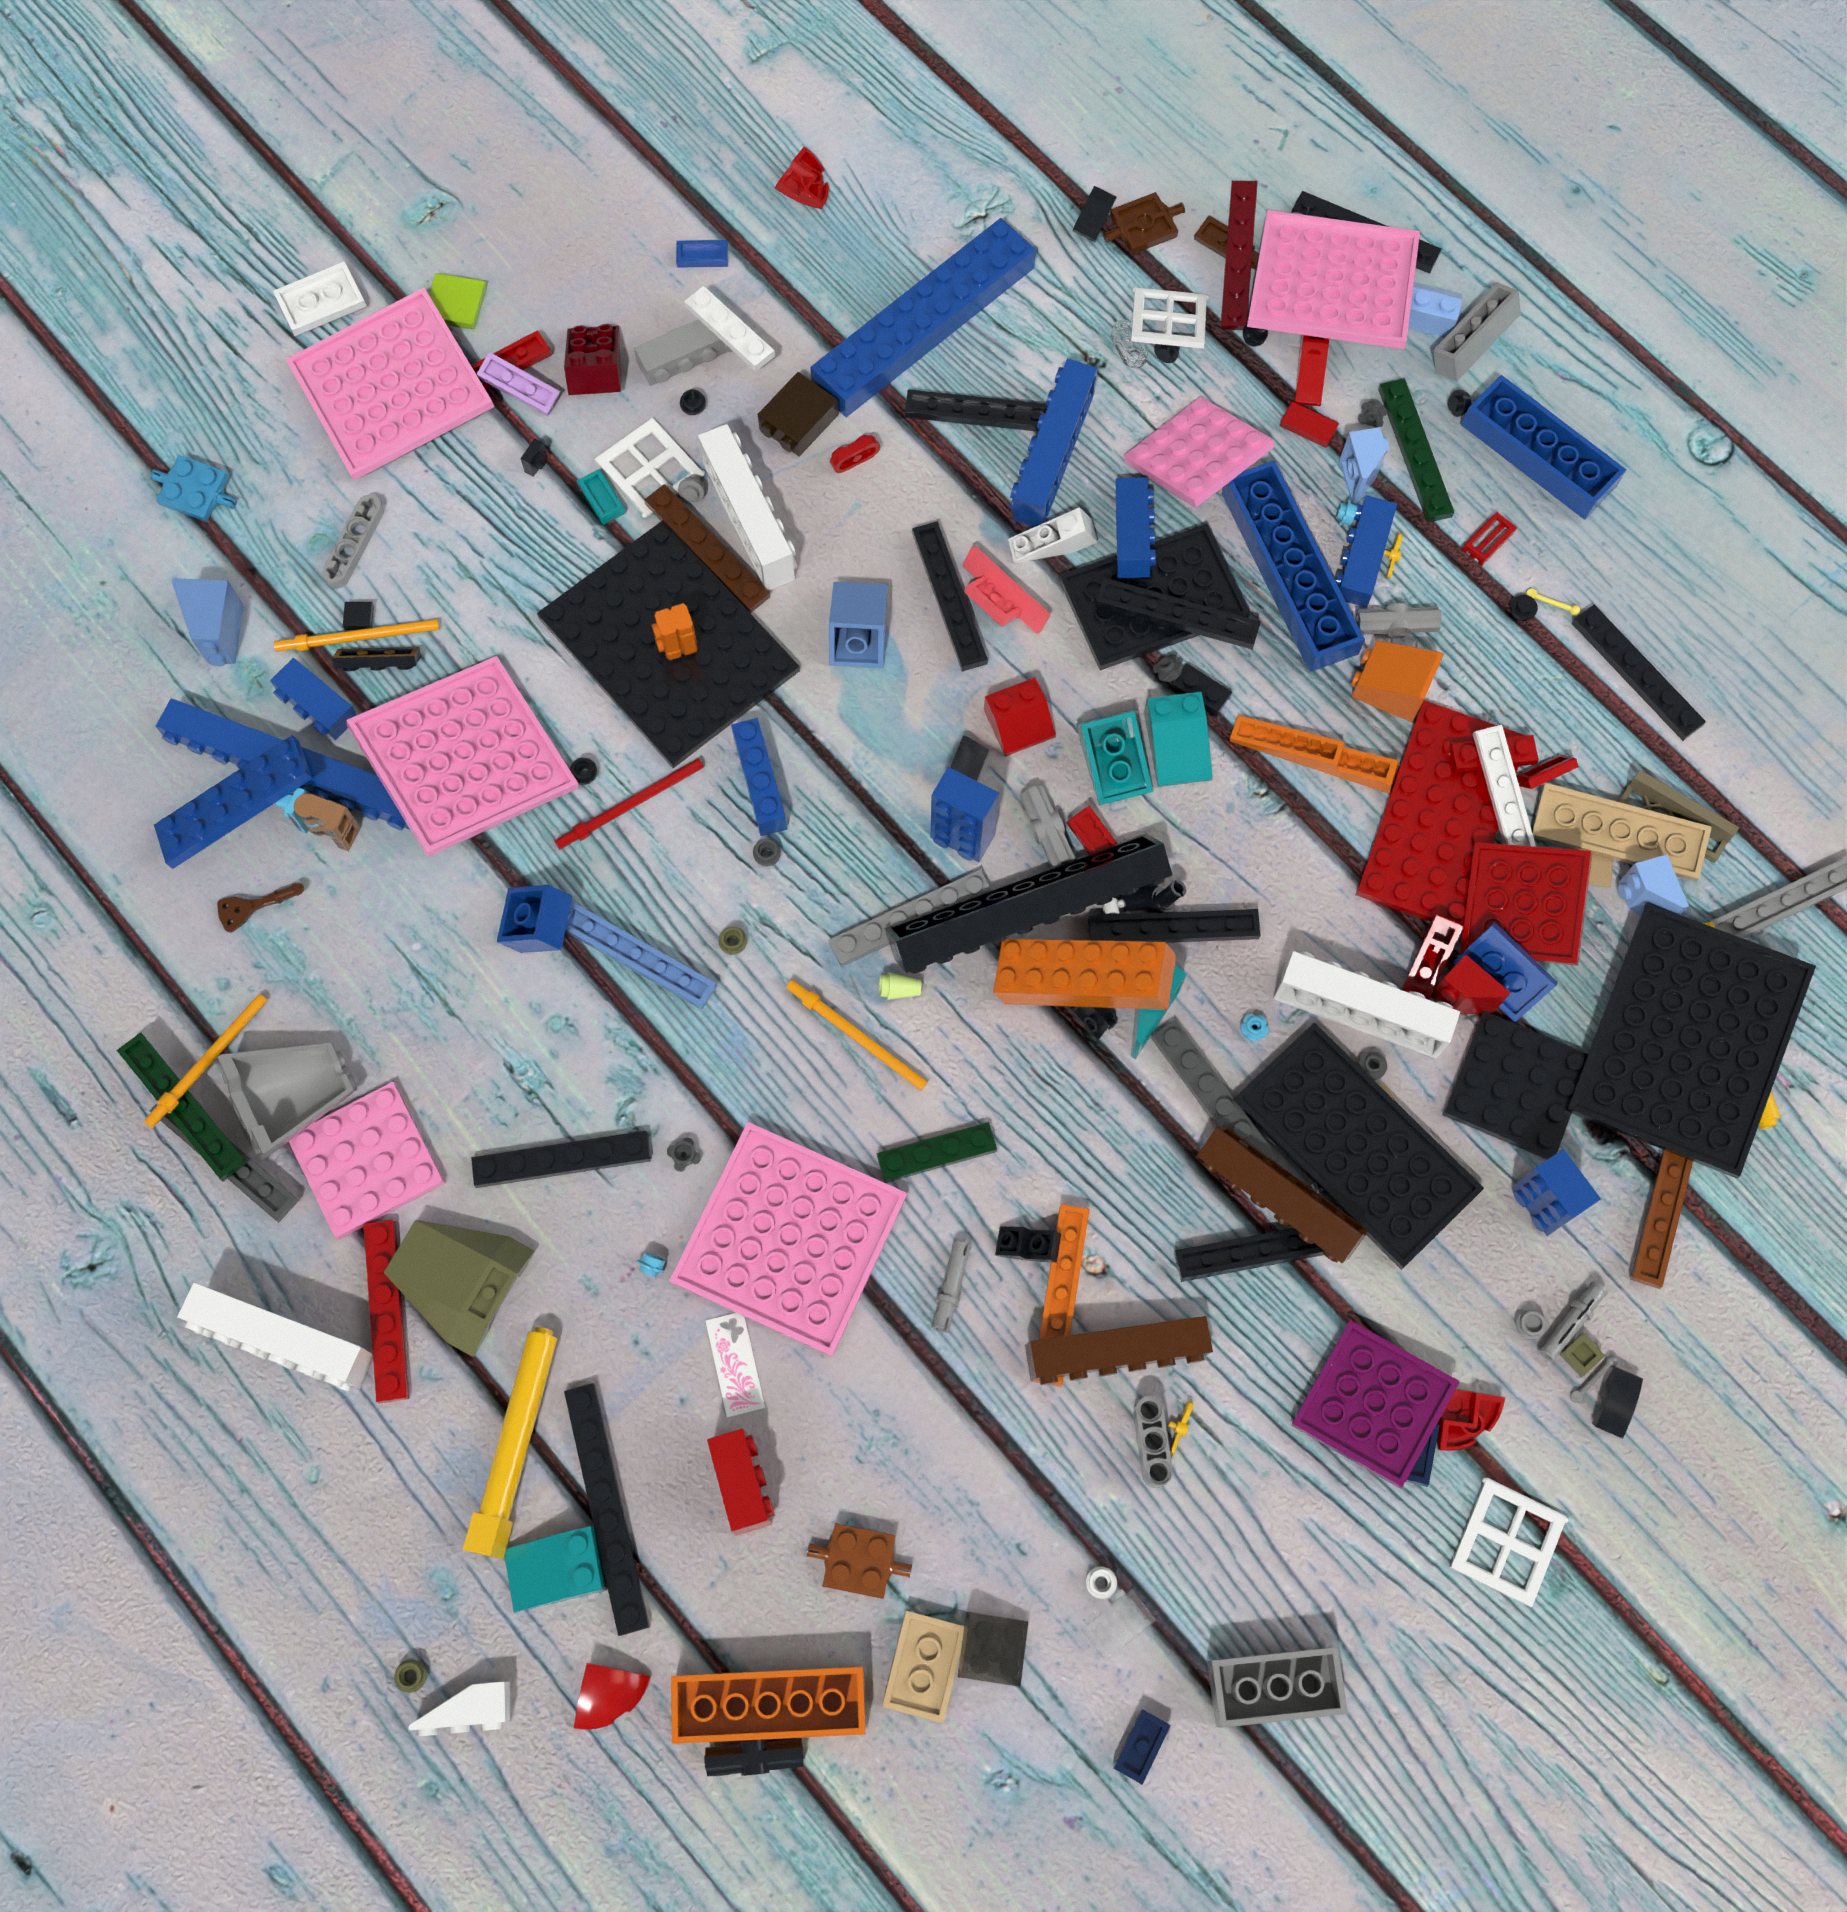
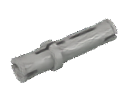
M953 1241L942 1289L940 1295L937 1294L935 1300L937 1307L931 1328L936 1329V1331L950 1332L955 1307L959 1306V1290L971 1250V1245H966L965 1242Z
M1591 1282L1579 1300L1572 1302L1570 1305L1571 1310L1543 1346L1539 1348V1353L1547 1360L1555 1362L1556 1358L1573 1339L1584 1322L1592 1319L1594 1316L1593 1311L1608 1294L1607 1290L1597 1282Z

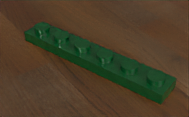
M1405 378L1381 383L1378 391L1384 407L1387 409L1390 424L1426 522L1430 523L1452 518L1454 514L1453 506Z
M141 1032L116 1050L157 1101L165 1092L169 1093L180 1081ZM187 1090L178 1100V1106L171 1113L167 1114L223 1182L247 1164V1162L190 1091Z

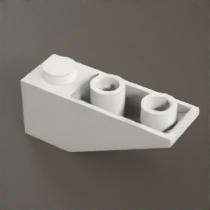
M1080 507L1008 539L1014 563L1074 553L1098 542L1092 519Z
M510 1682L472 1684L410 1724L409 1730H418V1736L438 1735V1728L450 1727V1734L470 1732V1725L482 1724V1731L502 1729V1722L511 1721Z

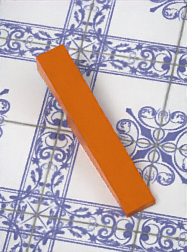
M1241 715L1237 716L1230 737V742L1388 794L1391 792L1398 770L1399 760L1347 748L1344 741Z

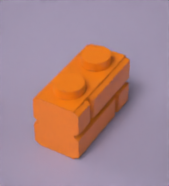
M684 603L671 607V610L667 608L655 612L656 623L651 624L659 653L665 652L666 658L673 660L681 657L682 654L688 655L697 652L698 646L693 622Z

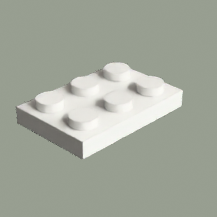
M345 261L273 291L294 336L367 307Z

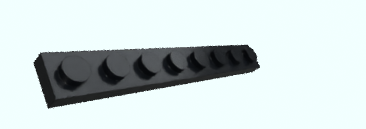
M594 1383L564 1391L618 1636L650 1628L596 1386Z

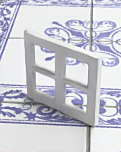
M1133 288L1132 292L1135 294L1131 341L1204 349L1206 300L1209 299L1207 294ZM1144 298L1167 300L1166 312L1144 310ZM1174 301L1196 303L1195 315L1174 313ZM1143 319L1165 321V334L1143 332ZM1172 322L1194 324V337L1173 335Z
M653 418L595 458V463L642 513L643 518H647L653 512L645 505L644 499L633 487L650 474L661 486L665 484L676 496L679 495L678 486L683 479L689 476L701 479L705 476V471L701 470ZM652 433L666 450L648 461L634 445ZM629 450L642 467L627 478H624L610 462ZM675 458L689 474L671 486L657 469Z
M1484 1477L1482 1479V1488L1449 1568L1528 1607H1532L1564 1524L1569 1519L1567 1516L1488 1477ZM1493 1494L1518 1506L1507 1533L1483 1522ZM1526 1511L1550 1522L1540 1550L1515 1538ZM1477 1534L1502 1545L1491 1573L1467 1561ZM1510 1550L1535 1562L1524 1589L1500 1578Z

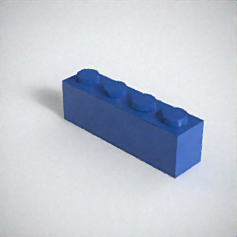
M1148 477L1115 478L1117 577H1150V566L1156 565L1155 549L1150 550V545H1155V529H1149V525H1154V508L1149 509V505H1153V488H1148Z
M1366 495L1363 505L1357 504V511L1354 517L1357 525L1356 528L1351 526L1347 542L1351 543L1350 550H1344L1340 563L1345 568L1343 573L1338 572L1336 583L1346 602L1367 608L1374 591L1397 503Z
M758 718L731 724L733 739L760 836L787 830L785 813Z

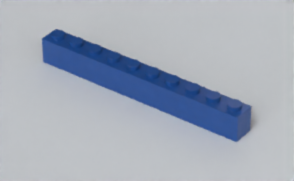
M172 698L169 700L156 724V728L163 735L162 739L175 746L178 743L183 744L196 754L202 755L203 752L212 755L211 757L222 764L231 762L236 764L239 769L283 741L277 737ZM301 747L313 779L299 788L315 796L337 802V804L347 807L349 811L353 809L361 811L365 817L377 821L379 818L387 821L388 825L397 830H403V828L410 830L377 775Z

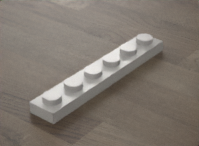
M1847 857L1713 920L1715 928L1744 939L1847 890Z
M977 870L829 939V945L840 967L846 966L890 945L884 928L991 890L982 871Z

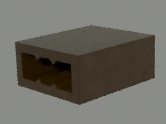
M797 372L758 413L759 429L766 437H772L778 441L784 450L793 452L800 457L839 415V401L800 372Z

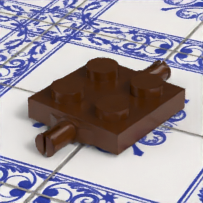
M1156 192L1110 210V217L1116 228L1103 232L1104 240L1108 243L1109 241L1121 238L1133 255L1177 238L1178 229L1173 222V217L1185 213V207L1182 202L1167 207L1160 200Z

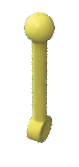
M1532 588L1526 592V595L1533 599L1568 610L1574 616L1580 613L1578 605L1570 606L1537 594V591Z

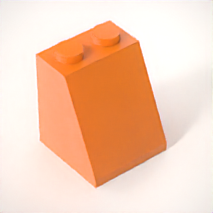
M1376 641L1373 650L1367 648L1362 658L1361 664L1365 665L1363 672L1357 670L1351 686L1355 687V690L1351 697L1413 722L1425 699L1444 653Z

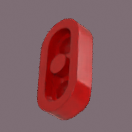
M862 435L848 446L839 447L834 450L829 462L836 473H843L874 457L880 450V444L873 435Z

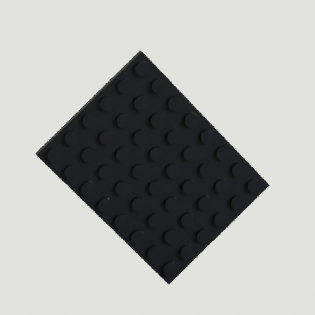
M663 521L659 522L537 612L540 621L672 768H675L800 672V666ZM684 603L693 622L698 649L695 653L682 654L679 658L669 660L666 658L665 652L659 653L651 624L656 623L655 612L667 608L671 610V607Z
M1646 903L1566 1111L1738 1179L1741 1176L1816 966Z

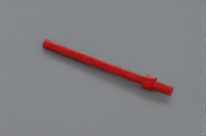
M698 758L591 820L576 824L572 827L573 830L554 840L556 846L561 850L578 839L581 842L590 836L589 833L703 769L702 762Z

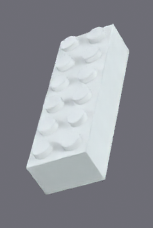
M728 424L698 435L702 464L762 585L769 591L794 581V569L797 568L793 557L796 555L794 546L790 540H785L783 524L779 518H774L772 514L774 508L768 496H763L761 492L763 486L758 475L753 476L750 470L752 469L751 461L747 453L742 454L740 450L742 445L737 433H732Z
M1293 951L1273 998L1274 1000L1435 1059L1450 1044L1460 1011L1453 1009V1006L1448 1003H1435L1425 999V996L1418 992L1411 991L1408 993L1397 989L1398 987L1393 983L1386 981L1377 982L1370 979L1363 972L1344 970L1338 963L1331 961L1322 962L1315 959L1312 954L1303 951Z
M193 1283L177 1316L186 1321L185 1328L210 1339H216L236 1349L240 1347V1349L265 1360L269 1355L268 1360L290 1370H294L295 1365H297L296 1371L319 1381L325 1376V1382L345 1391H349L350 1387L360 1390L373 1361V1354L360 1346Z

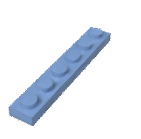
M571 902L565 929L566 933L703 1010L717 988L715 982L578 904Z

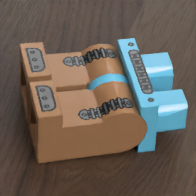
M297 788L294 793L288 794L275 803L278 808L284 810L283 815L286 819L291 820L299 831L307 834L308 830H310L312 834L317 836H330L338 848L348 852L361 829L347 807L313 794H308L301 788Z

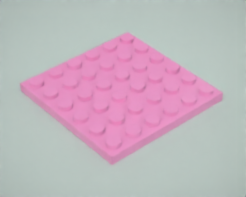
M1267 210L1247 327L1405 349L1420 231Z
M425 288L402 298L286 359L354 481L494 407L488 393Z
M497 656L346 720L347 727L427 858L578 789L577 780Z
M747 1122L669 1281L680 1288L833 1357L907 1198V1193Z

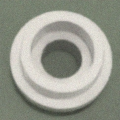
M1096 1567L1088 1573L1086 1588L1093 1597L1105 1599L1110 1597L1116 1590L1117 1579L1109 1568ZM1098 1577L1106 1579L1107 1585L1104 1589L1097 1588L1095 1581Z

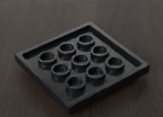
M1483 1011L1479 1017L1442 1115L1548 1160L1557 1154L1572 1114L1566 1110L1584 1066L1587 1053Z

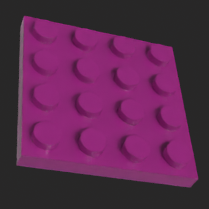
M1350 1320L1292 1422V1426L1402 1489L1460 1381Z

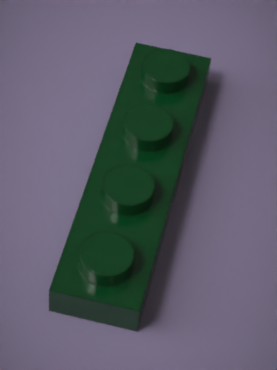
M987 1122L876 1154L884 1183L992 1154L997 1152V1147L990 1124Z

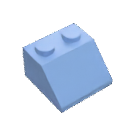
M1414 282L1408 328L1446 337L1456 325L1462 303V294Z
M1380 427L1349 432L1339 462L1352 504H1359L1375 481L1380 467L1383 466L1385 454L1388 453V440L1386 437H1383Z
M1668 855L1635 863L1618 882V892L1621 899L1625 900L1628 909L1640 915L1646 903L1679 915L1689 907Z

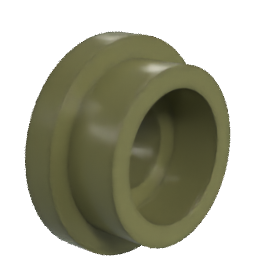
M728 927L720 933L718 942L723 952L729 955H736L745 949L747 937L742 929ZM731 938H736L738 943L732 946L728 944V941Z
M412 1659L402 1662L394 1674L396 1686L401 1691L407 1693L416 1692L421 1689L427 1679L425 1666L420 1661ZM409 1670L416 1672V1679L413 1682H409L406 1679V1674Z

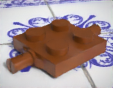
M838 1523L834 1525L832 1540L828 1546L822 1547L809 1543L808 1550L820 1553L807 1551L806 1556L824 1560L826 1571L822 1587L884 1599L886 1584L892 1574L910 1578L911 1572L900 1570L899 1568L912 1569V1564L894 1561L893 1548L896 1535Z

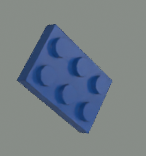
M1495 922L1452 962L1456 965L1467 955L1510 992V995L1499 1008L1514 1022L1520 1019L1555 988L1558 983Z

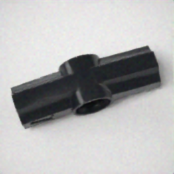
M787 1738L775 1741H768V1739L740 1741L739 1744L706 1747L704 1762L707 1776L714 1777L741 1773V1776L770 1773V1770L804 1767L802 1738Z

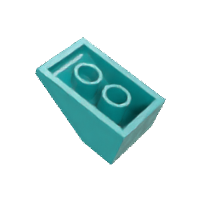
M1202 692L1147 698L1144 716L1157 786L1163 787L1211 781L1213 777L1207 717Z
M1126 710L1076 723L1082 750L1099 805L1153 792L1135 711Z
M1174 966L1168 1009L1181 991L1187 975L1186 972ZM1135 1009L1131 1048L1132 1058L1136 1059L1168 1010Z
M591 1526L559 1533L506 1549L504 1557L514 1613L607 1591L595 1529Z

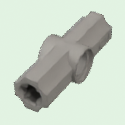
M1395 603L1387 606L1385 609L1357 610L1356 622L1363 635L1387 634L1390 638H1403L1411 633L1439 632L1441 628V611L1438 607L1409 608L1407 604Z
M1033 786L1021 793L1020 799L1030 819L1032 834L1037 844L1042 845L1050 866L1054 867L1075 859L1065 837L1062 819L1057 811H1053L1043 786Z

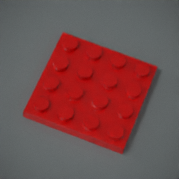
M1475 842L1460 953L1495 922L1536 962L1578 966L1592 851Z

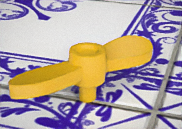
M1396 533L1393 548L1390 551L1385 550L1383 554L1388 556L1390 560L1387 571L1388 578L1392 577L1394 564L1399 561L1401 551H1398L1403 537L1401 533Z
M1189 1400L1184 1406L1180 1421H1177V1423L1169 1421L1168 1427L1173 1428L1174 1433H1176L1170 1448V1455L1173 1457L1180 1437L1185 1436L1189 1425L1186 1423L1194 1405Z

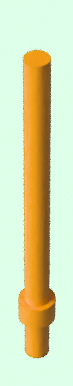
M438 619L315 636L302 634L295 635L293 639L274 641V649L276 652L294 649L300 652L310 650V647L440 630Z
M793 979L789 981L786 989L801 999L805 1007L811 1011L813 1009L920 1091L925 1088L928 1081L822 1002L821 997L813 990L809 992Z
M258 994L169 1093L165 1092L159 1098L157 1106L143 1121L147 1127L153 1129L166 1113H171L178 1106V1100L265 1005L267 999L263 995Z

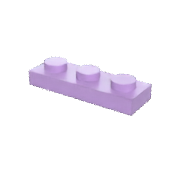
M491 352L488 353L477 372L479 379L548 416L560 395L559 390Z

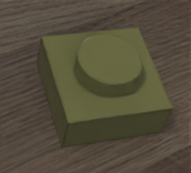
M1584 1333L1580 1334L1560 1353V1356L1580 1377L1585 1376L1605 1357Z

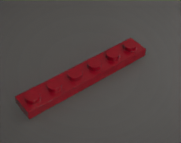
M1232 181L1221 330H1243L1248 319L1258 181Z

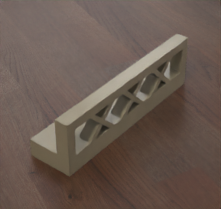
M1641 770L1630 781L1618 801L1631 805L1626 800L1632 792L1642 799L1644 806L1639 808L1651 811L1661 809L1667 815L1711 826L1709 838L1718 842L1719 845L1714 853L1706 849L1704 858L1713 863L1718 860L1727 843L1735 836L1739 829L1735 824Z

